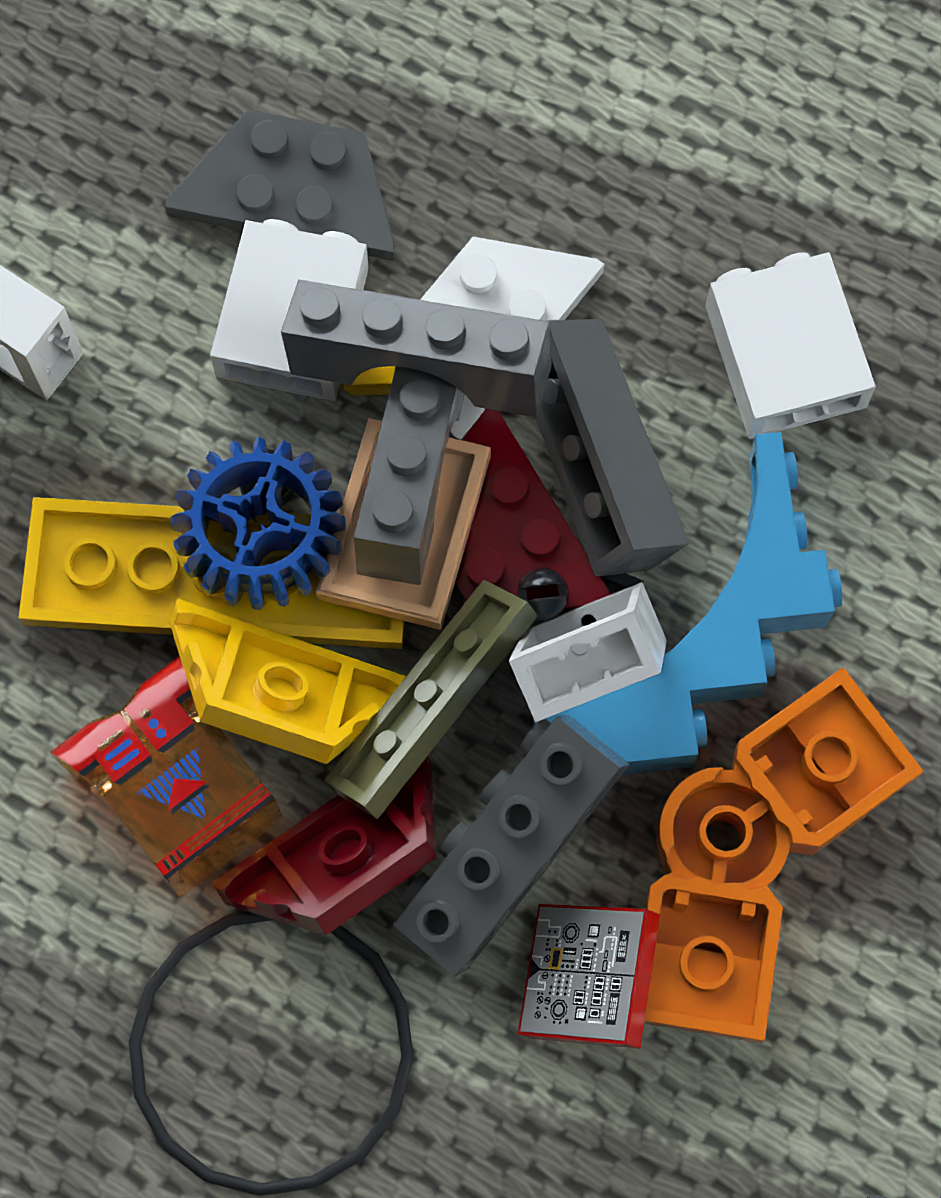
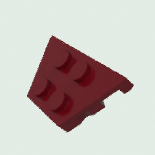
M485 409L462 440L491 447L490 461L454 584L464 602L469 599L483 580L517 596V589L521 579L528 572L538 568L552 569L559 573L566 581L569 599L564 610L576 609L611 595L601 577H595L587 554L500 412ZM558 585L526 589L527 601L559 596Z
M429 757L425 758L378 819L337 795L211 882V884L226 905L322 935H328L436 859L432 769Z

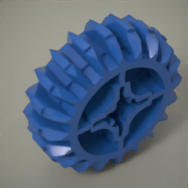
M258 436L253 444L254 452L244 454L240 443L232 440L229 444L231 458L222 461L218 454L209 451L206 460L211 471L207 474L201 470L190 468L187 476L195 490H177L175 499L178 506L184 511L176 513L171 517L173 530L182 534L174 541V547L179 556L189 557L184 564V568L190 578L204 575L201 585L204 592L208 595L218 592L225 586L224 598L226 603L235 606L241 600L243 593L247 592L249 593L252 608L259 611L264 605V594L274 592L278 605L285 607L289 603L286 588L295 585L301 594L309 595L312 592V587L307 574L310 572L317 577H326L330 572V566L322 556H327V554L339 555L341 553V541L334 537L333 534L334 532L346 529L345 517L335 513L343 506L342 496L339 491L328 490L332 484V477L327 469L312 472L315 462L313 455L308 451L292 461V447L285 440L277 446L274 454L268 453L266 440ZM257 482L254 489L245 495H227L238 487ZM283 486L298 494L311 511L309 527L296 523L294 515L281 510L283 503L281 491ZM267 511L271 526L265 528L261 524L262 531L252 532V535H250L247 521L252 518L256 522V516H265ZM210 520L221 523L223 531L237 536L234 544L237 553L234 562L221 556L208 542ZM276 550L292 552L278 562L260 566L263 558L270 552Z

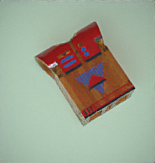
M180 656L139 685L121 710L92 720L50 752V755L68 772L107 801L180 898L284 819L273 795L220 728L200 722Z

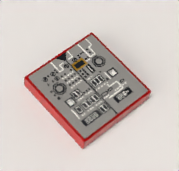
M539 904L517 1035L530 1039L640 1049L660 914L649 909Z

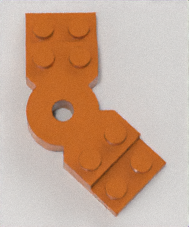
M844 667L739 740L733 754L731 769L718 767L698 771L683 780L666 801L656 832L657 853L666 875L650 886L645 904V909L660 914L644 1024L762 1044L766 1037L783 912L782 905L768 886L781 871L789 852L813 856L924 772ZM720 821L733 825L740 835V846L731 851L715 848L707 838L706 828L710 824Z

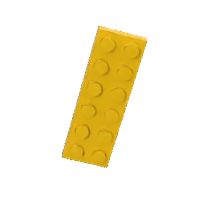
M33 497L18 618L24 626L173 635L169 622L178 598L310 644L403 649L405 621L318 600L316 590L320 577L310 572L307 576L311 583L312 592L309 595H303L297 590L295 585L286 588L289 603L285 607L278 605L274 592L264 594V605L259 611L252 608L249 593L247 592L243 593L241 600L235 606L226 603L224 598L225 586L218 592L208 595L204 592L201 585L204 575L190 578L184 568V564L189 557L179 556L174 547V541L182 534L173 530L171 517L176 513L184 511L179 506ZM267 512L265 516H256V522L252 518L247 521L250 535H252V532L262 531L261 524L265 528L271 526ZM288 513L295 516L296 523L309 527L311 514ZM210 520L208 542L221 556L234 562L237 554L234 546L237 536L223 531L221 523ZM285 550L270 552L263 558L260 566L278 562L292 552Z

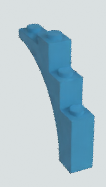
M781 432L756 434L750 451L752 502L745 544L733 575L707 615L671 651L664 655L661 673L546 718L552 723L557 716L569 714L630 764L622 775L694 767L698 757V748L707 747V728L703 709L692 710V704L761 697L767 684V677L775 676V656L771 639H761L760 635L825 628L835 612L834 607H841L842 605L840 575L837 569L828 570L826 551L800 552L801 549L807 548V527L804 513L802 511L793 512L790 490L797 489L798 487L797 463L794 452L784 453ZM533 718V727L539 722V721L535 722V721H534V718Z

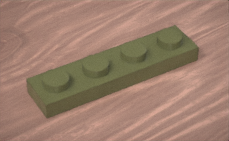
M483 580L323 781L336 794L378 819L537 618L538 615L529 603Z

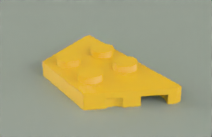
M178 598L169 622L200 722L328 764L358 738L406 677Z

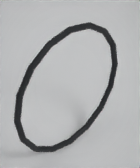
M251 912L228 914L179 942L145 985L128 1041L134 1098L160 1146L205 1182L257 1196L317 1188L368 1156L400 1113L414 1059L407 1002L380 955L340 925L330 933L370 962L395 1006L401 1060L389 1106L356 1150L312 1176L258 1183L213 1171L172 1140L146 1094L141 1040L155 992L183 956L191 949L231 926L274 920Z

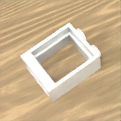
M0 265V370L47 401L83 355V350L65 307Z
M641 582L561 614L554 619L529 627L519 639L509 659V663L534 721L537 722L661 673L667 640L645 587ZM590 614L595 617L596 622L583 626L581 619L584 615Z

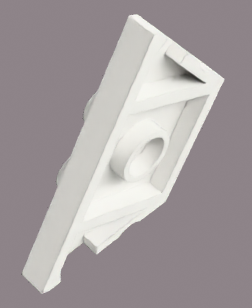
M472 237L420 300L543 321L565 320L603 274L604 263L595 258ZM464 395L459 421L454 420L449 434L450 437L463 440L485 408L475 407L467 396Z

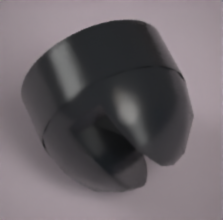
M538 568L528 572L521 579L517 589V597L527 601L538 615L535 620L547 621L556 618L564 611L567 606L566 603H568L569 591L566 581L559 573L548 568ZM558 585L559 596L527 601L526 589Z

